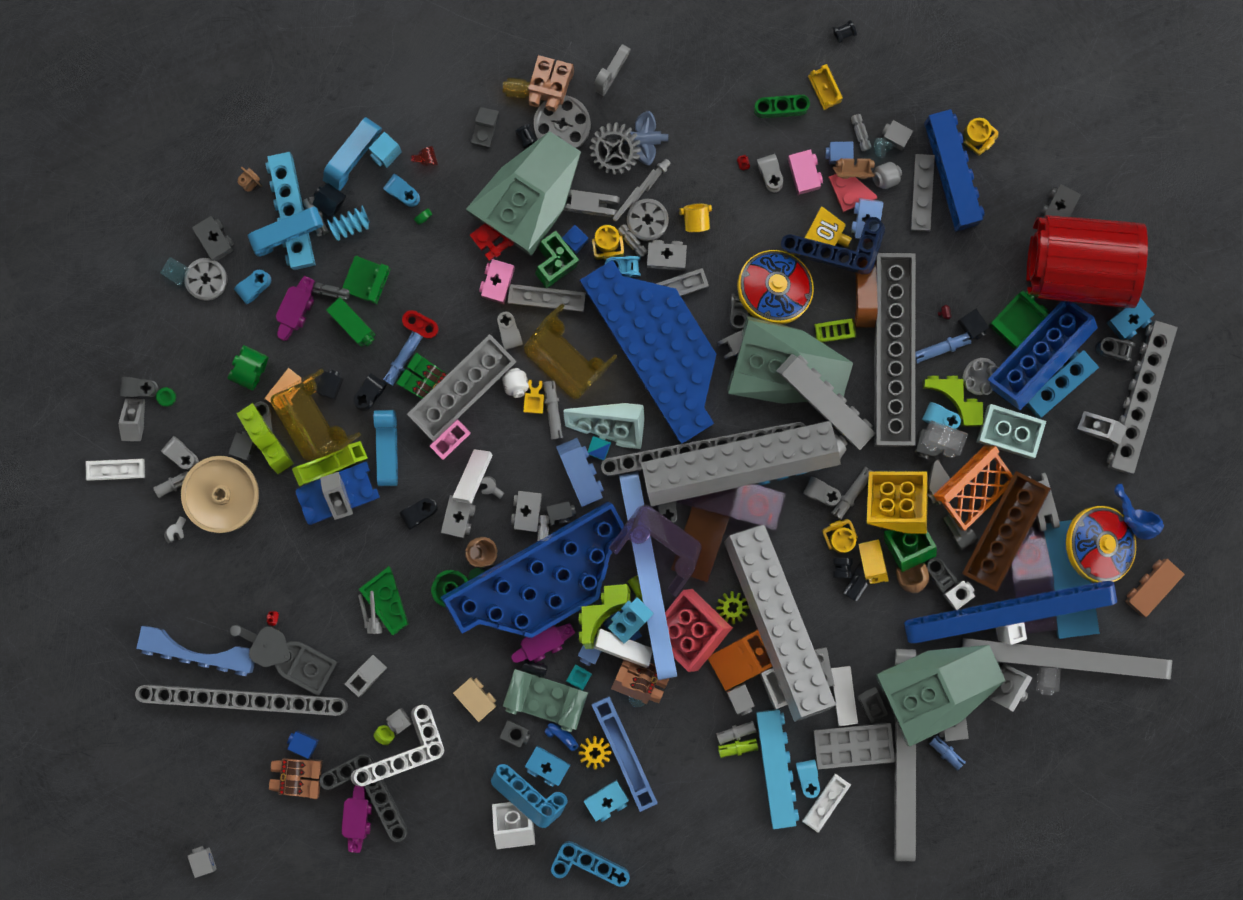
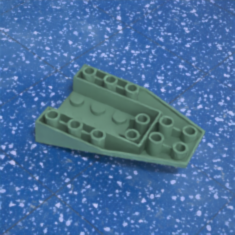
M549 131L501 167L466 208L468 214L482 224H487L514 242L515 246L532 256L565 208L581 151Z
M747 316L734 371L731 372L727 387L728 394L781 404L808 402L776 371L793 354L797 357L801 355L808 362L806 366L817 370L821 374L820 379L823 382H829L834 387L832 391L836 395L839 393L844 397L853 366L852 361L801 329Z
M990 645L926 651L875 674L882 692L885 693L899 723L902 736L909 747L962 722L1006 681Z

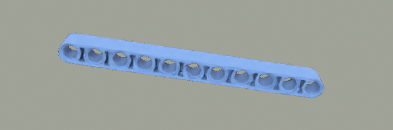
M638 471L620 474L619 478L643 603L654 613L647 620L657 677L658 680L677 677Z

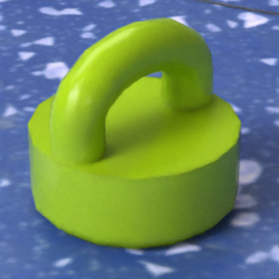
M386 725L379 726L374 733L375 740L382 745H389L395 737L394 732Z

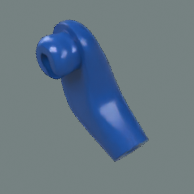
M555 723L548 724V728L545 729V734L548 737H553L555 734L571 751H575L579 747L570 732L562 730L561 726Z

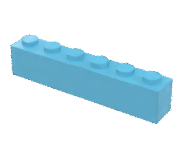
M779 709L756 712L772 828L779 829L796 826V821H799L798 809H794L793 802L796 801L795 790H791L790 782L794 781L792 770L788 771L787 763H791L789 751L785 750V744L788 743L787 733L782 730V725L785 724L784 713H780Z

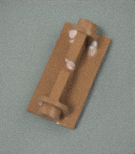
M840 158V160L836 161V167H833L837 176L843 179H848L849 177L861 179L875 177L871 168H874L875 163L870 158L857 159L856 165H854V159Z
M241 167L244 172L238 177V184L245 191H252L257 184L262 187L259 183L260 178L250 168L245 170Z

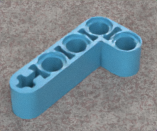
M365 117L325 167L323 181L341 191L347 183L349 173L377 139L382 127Z
M311 207L249 233L247 237L254 254L264 256L271 253L273 247L317 230L324 224L317 207Z
M374 410L377 485L397 486L396 411Z
M505 764L498 765L491 778L493 787L541 828H546L562 814L568 801L565 794L561 792H555L545 799L519 774Z
M566 841L561 845L551 867V872L556 878L565 877L572 864L619 887L627 885L630 879L626 868L572 841ZM564 847H573L574 853L570 856L564 854ZM589 855L592 861L589 864H583L581 857ZM561 863L565 866L566 870L563 873H558L555 870V865ZM601 863L609 866V870L606 873H601L598 870V866ZM612 867L616 868L614 870V873L620 875L621 872H623L624 877L626 879H621V881H618V877L614 874H612V878L609 877V875L612 872Z

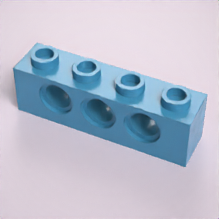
M1084 350L1080 353L1076 351L1069 358L1070 361L1066 365L1063 364L1026 404L1038 419L1042 418L1099 368ZM1071 366L1077 367V376L1070 373ZM1057 378L1063 380V388L1056 386L1055 381ZM1042 391L1049 393L1050 398L1048 401L1042 399Z

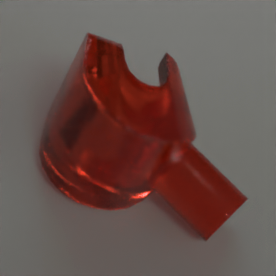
M433 146L426 147L420 150L419 154L411 156L412 162H420L426 167L427 165H438Z

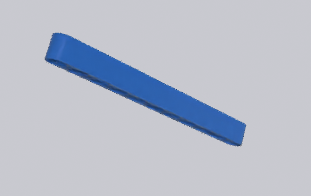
M1102 581L913 618L905 621L904 626L908 642L919 643L1110 606L1117 603L1118 600L1114 582Z

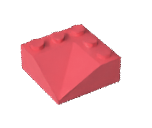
M693 589L683 590L665 612L673 656L688 672L698 671L732 630V627Z

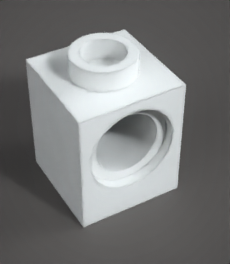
M960 581L957 585L946 591L943 596L954 610H958L975 597L973 594L975 590L969 582ZM960 588L965 591V597L962 600L956 597V591Z
M1024 622L996 628L998 641L1013 645L1027 639Z

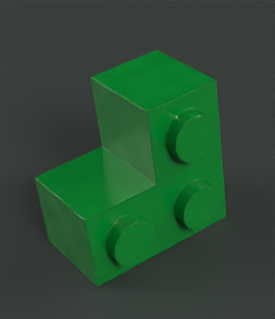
M554 231L540 242L538 249L547 260L537 267L535 275L548 288L574 270L578 265L579 259L557 231Z

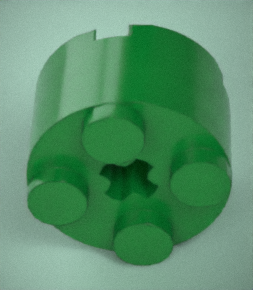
M243 345L239 353L240 356L236 355L232 362L234 369L230 371L227 379L253 391L260 381L261 373L265 371L269 357Z
M446 570L439 573L434 579L431 588L434 600L440 606L446 608L440 597L448 593L449 585L451 584L457 588L469 581L465 574L456 570Z

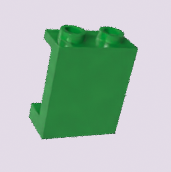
M1023 290L988 325L1014 350L1049 315V311L1042 304L1038 305L1034 301V296L1029 295L1028 291L1024 292Z

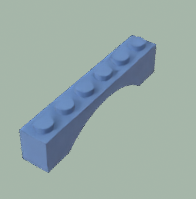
M141 626L136 649H141L142 654L153 655V652L159 653L161 658L171 660L172 657H177L179 662L190 664L191 661L198 662V666L209 668V665L217 666L216 670L228 672V669L236 670L235 674L247 676V673H253L255 662L249 657L250 648L236 646L218 654L197 653L176 643L164 629Z
M610 696L592 703L595 714L620 765L639 811L641 812L658 804Z

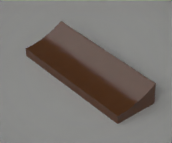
M1015 471L962 574L998 592L1051 488Z
M740 487L695 497L671 567L672 571L708 582Z

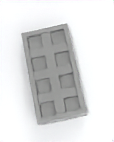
M891 723L813 730L817 769L895 762Z

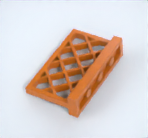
M984 445L934 494L936 500L942 502L962 531H965L1006 491L1013 477L998 455L1000 451L996 446ZM993 459L997 462L996 471L989 470L990 462ZM979 472H984L983 483H976ZM989 472L996 473L995 484H988ZM1001 473L1005 474L1009 479L1004 485H999ZM967 484L971 485L970 496L963 495L964 487ZM976 485H983L982 497L975 496ZM988 486H994V494L991 497H987ZM954 497H958L957 509L952 508L949 503ZM963 498H970L969 509H962ZM975 499H981V507L978 510H974ZM962 511L968 512V520L965 523L961 520Z

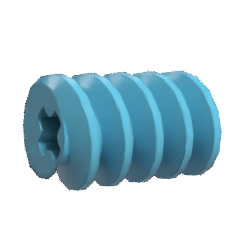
M363 205L361 206V212L354 208V215L347 211L346 218L341 213L339 221L335 216L333 217V223L327 219L330 230L338 241L340 240V234L347 238V231L354 235L355 228L358 232H362V226L367 230L370 223Z

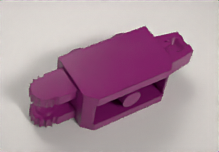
M303 276L297 287L288 288L276 314L277 321L281 323L277 336L282 341L289 340L293 330L298 331L299 327H303L306 321L304 316L307 310L310 311L314 304V300H312L314 296L311 294L315 281L307 276Z
M571 623L560 627L553 625L532 638L526 637L522 639V648L511 655L513 662L520 663V661L522 662L528 658L529 661L534 660L536 663L546 658L545 653L551 651L553 654L563 649L561 645L564 644V641L575 634Z
M355 785L353 797L348 798L344 802L342 834L345 838H348V852L360 853L363 840L371 831L368 815H372L373 803H370V798H366L367 791L364 786Z

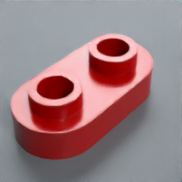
M409 310L402 317V323L407 329L416 332L426 339H432L438 334L439 328L437 323L417 311ZM411 317L416 319L414 324L409 323ZM428 326H431L433 328L432 332L430 333L426 332V328Z

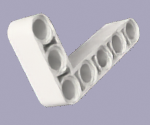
M419 705L411 711V718L421 746L354 770L351 774V781L354 785L366 786L442 757L444 747L432 712L428 706ZM418 709L424 710L425 717L423 719L418 718ZM425 727L431 729L432 733L429 738L423 734ZM432 745L438 749V753L435 756H432L429 751ZM414 752L420 755V760L417 763L413 762L411 758ZM396 758L402 762L400 769H396L393 766ZM378 765H381L384 769L381 776L375 773V768ZM359 772H363L365 774L366 778L363 783H360L357 780V774Z

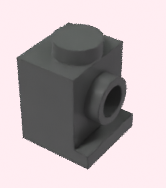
M569 501L547 507L551 526L555 525V521L562 524L570 522L569 518L577 516L574 505H570Z

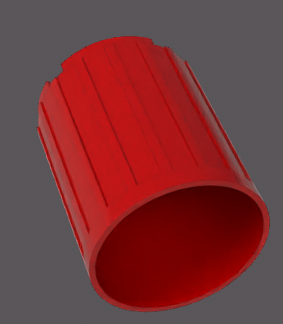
M1045 215L1044 218H1036L1033 229H1037V232L1030 238L1026 280L1030 281L1032 286L1027 287L1029 295H1035V297L1040 299L1135 308L1143 290L1148 257V235L1144 223Z

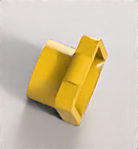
M974 118L964 129L965 141L963 143L975 154L981 155L995 143V140L998 138V131L986 119ZM982 145L979 150L974 147Z
M690 204L684 208H679V214L684 215L685 230L687 232H702L710 229L709 212L712 211L711 204Z
M611 225L599 227L595 233V239H592L594 258L597 260H607L610 257L624 256L623 238L619 235L618 230ZM620 242L621 251L615 252ZM596 246H597V248H598L600 251H602V252H604V253L597 254V253H596Z
M849 519L838 520L822 530L829 550L833 549L838 553H846L851 551L856 545V538L858 537ZM849 524L850 529L844 528L843 526ZM829 531H834V532L832 533V535L830 536V542H829V539H828L826 533L829 532Z

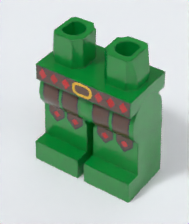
M416 353L407 367L423 377V380L405 369L396 384L423 399L448 374Z

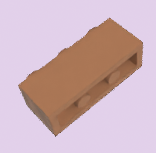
M1159 559L1152 566L1154 570L1149 575L1145 574L1139 581L1141 584L1136 589H1131L1126 595L1128 598L1125 602L1141 617H1147L1185 575L1168 559Z

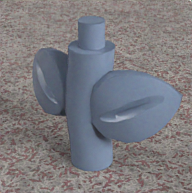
M650 111L643 112L638 116L635 121L636 132H630L631 135L637 133L634 141L640 140V144L637 147L641 148V151L637 153L640 155L638 160L645 165H651L656 155L654 145L661 144V141H668V134H661V131H655L656 121Z

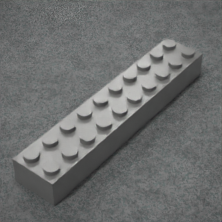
M878 253L876 258L878 314L874 328V447L915 446L916 253Z
M831 421L641 462L651 506L841 465L839 449Z
M765 525L730 535L724 541L725 547L794 722L830 710L836 703Z

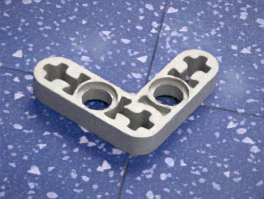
M622 44L607 70L601 69L594 82L595 92L602 96L606 94L631 51L630 48Z

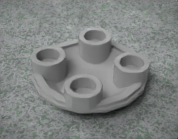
M988 358L974 359L964 370V386L973 394L989 395L993 390L988 379L999 367Z

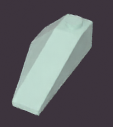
M620 403L564 409L566 427L585 434L593 433L600 436V439H609L617 442L616 445L621 447L641 449L645 422L643 405Z

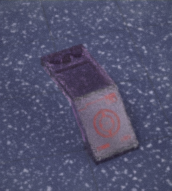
M751 484L678 500L677 503L729 516L757 526L765 525L767 529L776 531L786 493L758 484Z
M1038 527L1030 529L1011 565L1015 598L1055 591L1054 576L1044 531L1040 532ZM1053 616L1024 622L1026 634L1057 630V617Z

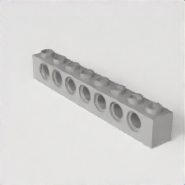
M1156 320L1151 322V325H1147L1145 335H1147L1146 342H1143L1140 347L1139 353L1142 355L1134 368L1136 375L1129 384L1131 392L1123 404V408L1126 409L1124 415H1121L1118 421L1127 427L1126 430L1131 429L1134 432V437L1129 439L1125 431L1120 445L1112 443L1114 449L1107 458L1109 469L1129 475L1135 472L1178 327ZM1154 338L1160 339V347H1156L1153 344ZM1149 356L1155 358L1156 363L1154 366L1148 363ZM1144 374L1150 377L1149 384L1143 382L1142 376ZM1138 392H1141V393L1144 394V396H1145L1144 402L1138 401V399H1137V394H1138ZM1133 410L1139 413L1137 421L1131 416ZM1122 447L1128 449L1127 457L1121 455L1120 450Z

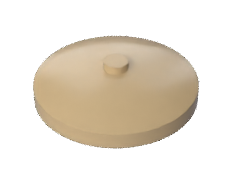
M213 456L198 462L187 473L182 484L181 501L186 515L195 525L209 532L227 533L239 529L251 519L259 502V487L254 474L245 464L231 457Z

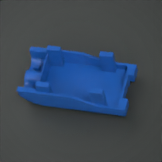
M367 462L339 472L352 509L380 498L377 488L373 489L367 472L370 471ZM320 479L296 489V495L308 525L333 517L324 497Z

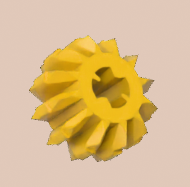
M593 736V743H591L589 738H586L588 746L585 744L580 745L586 751H579V755H585L580 761L585 762L588 760L587 768L590 767L591 763H594V770L597 769L598 762L603 768L605 765L602 759L606 762L610 761L604 755L612 753L610 750H604L610 746L609 743L602 746L604 738H601L599 743H597L596 736ZM593 748H598L597 751L600 750L601 754L597 755V758H593V754L590 755Z

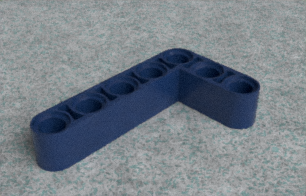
M877 217L867 219L856 251L792 234L785 235L782 238L781 246L787 253L796 257L860 274H869L873 270L885 233V226ZM879 224V228L876 231H871L872 225ZM791 241H795V246L788 249V244ZM868 242H873L871 249H865V245ZM808 246H813L811 253H805ZM826 251H831V255L828 258H823V254ZM849 255V260L846 263H841L842 257ZM867 260V265L864 268H860V262Z

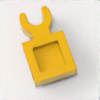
M529 380L531 393H525L524 413L543 414L544 394H539L543 383L539 381V386L533 388L532 380Z

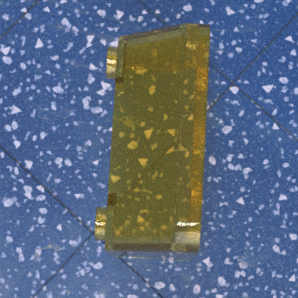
M561 304L542 321L525 344L524 350L527 356L570 397L579 399L606 372L618 356L614 354L607 362L598 357H593L588 362L562 337L565 326L557 317L565 307Z
M323 369L304 376L271 397L273 408L301 455L307 461H313L339 451L361 436L360 432L347 437L341 427H329L311 395L317 390L314 379L324 372Z

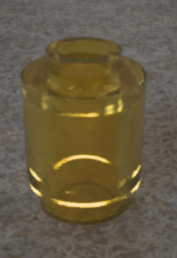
M508 78L507 81L503 82V93H506V97H529L528 88L530 82L526 81V79Z

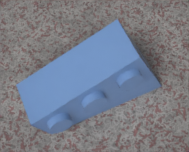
M578 438L556 446L581 506L583 507L603 498L601 492L604 489L600 480H595L593 475L597 474L593 463L588 464L586 458L589 457L585 446L581 447Z

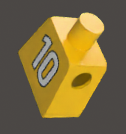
M822 206L805 236L807 239L834 246L838 243L845 248L848 247L852 239L842 233L846 224Z

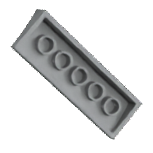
M489 334L417 403L407 415L434 442L516 361Z

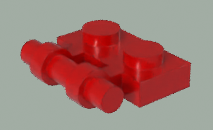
M483 224L470 234V237L481 251L486 247L490 249L485 254L489 261L501 255L500 252L508 246L514 245V242L487 224ZM502 237L504 241L495 247L493 242Z

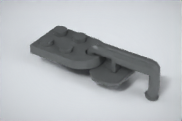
M233 624L229 630L232 636L239 635L253 643L249 650V657L253 662L262 667L275 665L281 676L318 696L338 662L302 642L290 641L286 643L284 634L273 627L262 628L258 635L238 624Z

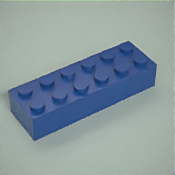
M951 109L929 115L924 124L933 155H935L936 166L955 232L978 226L985 214L982 205L979 206L977 200L979 192L977 187L973 186L972 180H974L972 169H969L967 165L969 161L967 151H963L962 148L963 137L956 127L958 125L957 116L952 113Z
M1061 301L989 377L988 382L991 389L1021 410L1098 328L1095 318L1075 303Z

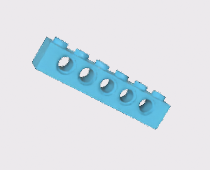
M290 152L267 156L266 169L268 174L271 173L272 181H269L270 188L276 195V199L273 200L276 211L279 210L280 218H277V221L289 217L285 215V211L289 207L294 208L292 215L304 210L293 155ZM280 171H286L285 178L279 179L277 177ZM284 189H290L288 197L281 196ZM309 233L283 243V247H286L288 252L285 255L287 266H290L293 270L316 266ZM296 244L302 245V250L299 253L293 252V247Z

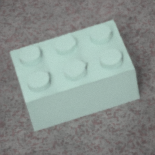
M990 404L987 406L983 425L980 428L976 442L983 445L996 446L999 450L1034 459L1036 458L1046 421Z

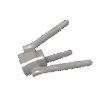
M370 591L371 617L369 621L363 597L359 594L364 628H367V634L382 633V628H386V626L380 621L379 617H375L374 592Z

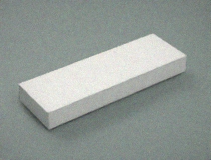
M473 450L452 497L454 501L472 503L493 456L490 451Z
M144 459L86 461L87 481L145 478Z
M603 629L598 630L594 649L645 668L649 666L653 652L651 647L632 640H628L624 644L615 634Z
M851 667L831 668L835 685L833 690L838 726L858 724Z
M834 773L802 822L819 833L851 784Z

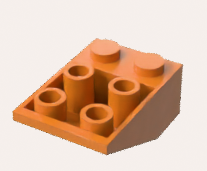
M758 629L711 654L708 658L725 691L772 667Z

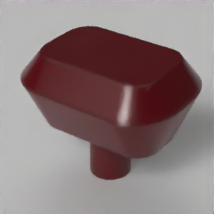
M946 304L941 307L942 311L938 312V316L943 315L944 319H950L952 317L950 307Z

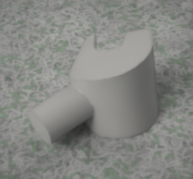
M491 476L482 478L480 484H487V488L481 490L482 494L492 493L501 499L504 492L496 487L495 479Z
M179 516L176 524L166 529L164 537L167 543L174 541L173 535H176L178 540L184 538L182 527L186 522L185 518Z

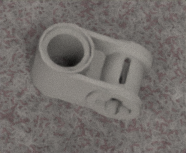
M772 154L757 159L758 168L763 176L766 188L773 193L780 191L783 186V177L776 155ZM772 179L778 181L777 186H774V184L771 183Z
M510 312L500 313L497 323L504 349L507 350L523 345L513 315ZM504 316H506L507 319L511 318V321H509L508 326H505L504 323L500 322L503 320Z
M175 436L161 450L165 456L182 469L190 470L199 462L198 457ZM186 458H190L189 461H190L191 463H190L189 465L186 464V463H187V461L185 460Z
M812 476L803 492L804 495L828 506H836L841 499V494L837 489ZM832 492L835 493L837 501L833 500L832 502H829V497L827 496V494L831 495Z

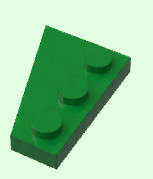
M388 566L363 585L359 591L369 604L370 591L374 592L375 613L391 635L394 636L409 623L392 569Z

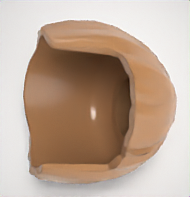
M475 538L467 545L465 557L470 565L486 568L494 564L498 550L490 538Z
M924 563L904 572H901L900 568L896 570L897 580L900 586L907 592L919 593L928 583L929 572Z

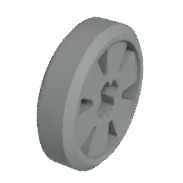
M654 199L639 200L628 211V229L639 240H656L665 233L668 227L669 217L667 210L660 202ZM646 215L653 219L650 225H646V222L642 221V218H645Z
M201 258L191 263L184 277L188 292L195 298L204 301L218 298L225 291L228 281L224 267L210 258ZM206 274H208V277L211 278L210 282L207 281V284H204V282L201 279L202 277H205Z

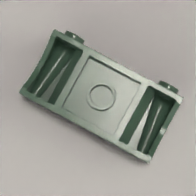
M514 669L503 707H506V712L517 714V711L558 723L562 725V730L572 732V729L577 730L588 692Z

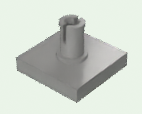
M1003 663L1000 669L1006 681L987 698L1014 712L1019 701L1024 702L1027 699L1028 693L1025 690L1032 677Z

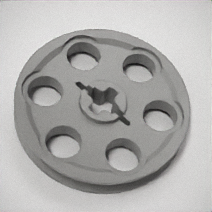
M565 95L563 103L565 101L571 102L573 104L572 109L565 111L562 109V105H559L556 112L551 116H547L543 112L547 101H544L534 116V131L538 140L545 135L538 131L539 126L546 124L549 126L550 132L576 149L582 146L587 140L591 129L590 116L586 107L576 98ZM577 115H584L586 121L583 124H577L575 121ZM562 120H565V124H567L568 126H563V128L560 129L557 123L561 122ZM572 133H579L581 135L580 141L572 142L570 140Z

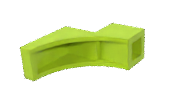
M927 376V379L922 381L923 389L937 391L954 404L961 418V427H980L983 425V402H978V399H966V402H964L963 379H958V376H947V379H939V376Z
M253 403L236 413L252 442L261 450L268 464L277 474L294 464Z
M358 441L323 457L292 468V471L300 487L319 480L321 477L353 467L368 459L361 441Z
M627 584L604 586V593H601V601L604 605L582 606V613H579V623L582 625V632H579V641L586 649H594L595 637L603 622L611 615L621 611V608L628 600L631 602V593Z

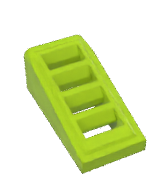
M853 318L815 324L816 338L821 342L857 338ZM845 324H848L850 334L846 335ZM837 325H841V336L838 335ZM829 326H833L834 337H831ZM822 327H825L826 338H823Z

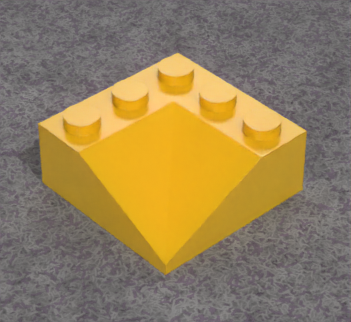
M869 472L867 524L907 534H927V472Z

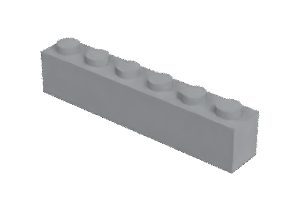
M791 354L776 371L827 421H831L832 426L854 447L861 450L875 434L871 429L873 425L865 418L862 420L858 416L860 413L853 406L849 408L845 404L847 400L839 393L836 395L832 391L834 387L827 381L823 382L820 379L821 374L817 370L806 366L808 362L801 355L797 357Z

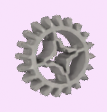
M615 122L613 127L610 123L606 125V128L601 126L600 132L596 131L594 133L596 137L591 139V142L594 144L590 145V149L595 151L590 155L591 157H597L594 160L595 164L601 163L599 169H602L604 166L606 167V173L610 169H612L613 174L617 173V169L621 174L624 173V168L629 171L631 165L635 166L637 163L634 159L640 158V155L637 154L641 151V148L637 147L640 144V140L634 141L637 133L631 135V127L627 131L624 130L625 124H622L620 128L618 122ZM617 134L621 137L618 140H613L611 138L608 139L606 136ZM625 140L629 144L630 155L624 149L623 144ZM601 142L604 143L603 146L607 149L606 156L602 153ZM620 142L618 150L614 151L611 155L612 148ZM613 157H618L620 159L623 158L625 161L612 162L610 161V159Z

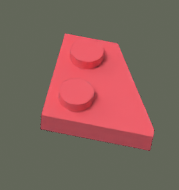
M837 174L829 176V181L843 213L853 209L855 202L859 203V198L877 199V195L856 177L843 179L838 177Z

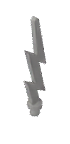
M664 159L662 163H658L656 171L653 169L642 185L635 188L613 217L614 221H617L628 207L631 208L645 190L649 191L661 173L667 171V167L671 164L669 160Z

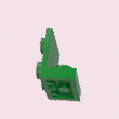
M355 256L342 288L348 289L350 295L377 304L391 269L382 263L379 265Z

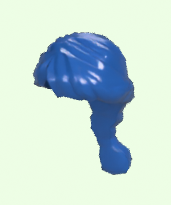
M1117 484L1114 492L1117 497L1121 498L1124 521L1131 528L1133 534L1142 540L1152 539L1159 535L1164 528L1163 521L1159 515L1152 511L1147 512L1134 509L1130 499L1124 492L1123 485Z

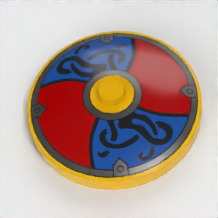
M767 250L754 255L743 266L737 282L738 295L744 308L754 318L777 324H787L798 319L807 310L813 298L814 286L809 270L797 257L784 251Z
M1107 506L1090 507L1081 511L1072 520L1066 535V551L1072 567L1087 581L1093 583L1102 581L1115 582L1125 576L1134 562L1136 538L1131 528L1124 521L1123 514Z

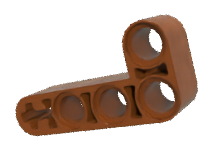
M861 261L859 267L864 268L868 261ZM876 261L873 270L869 274L855 272V327L875 328L878 314Z

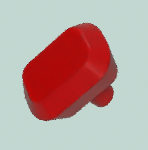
M741 155L737 158L741 170L750 168L748 156Z
M270 611L268 613L267 624L269 626L277 624L279 616L277 611Z

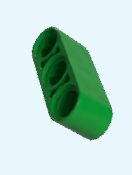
M805 95L763 97L756 101L754 113L759 118L801 116L807 113L810 100ZM798 101H802L805 103L806 107L804 109H799L796 106V103ZM784 103L787 109L779 110L777 104ZM760 104H765L768 107V110L766 112H761L758 109V106Z

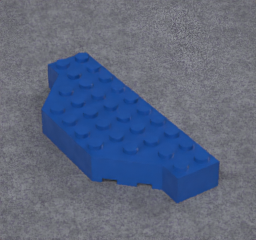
M613 260L580 279L584 290L679 443L686 442L713 425L714 422L704 406L717 354L677 289L625 277L621 274Z
M606 502L440 598L462 634L481 624L532 638L581 610L582 606H588L599 599L600 589L605 579L613 548L630 538V535L613 503Z

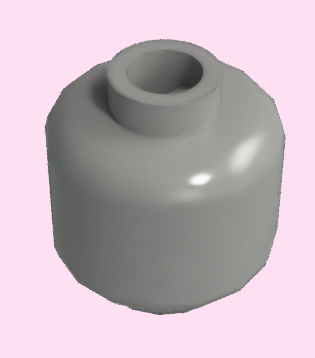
M887 162L875 168V177L872 178L877 187L888 189L899 184L902 170L895 163Z

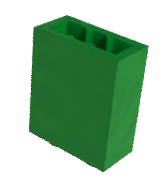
M341 297L326 310L361 347H368L375 340L373 337L376 334Z

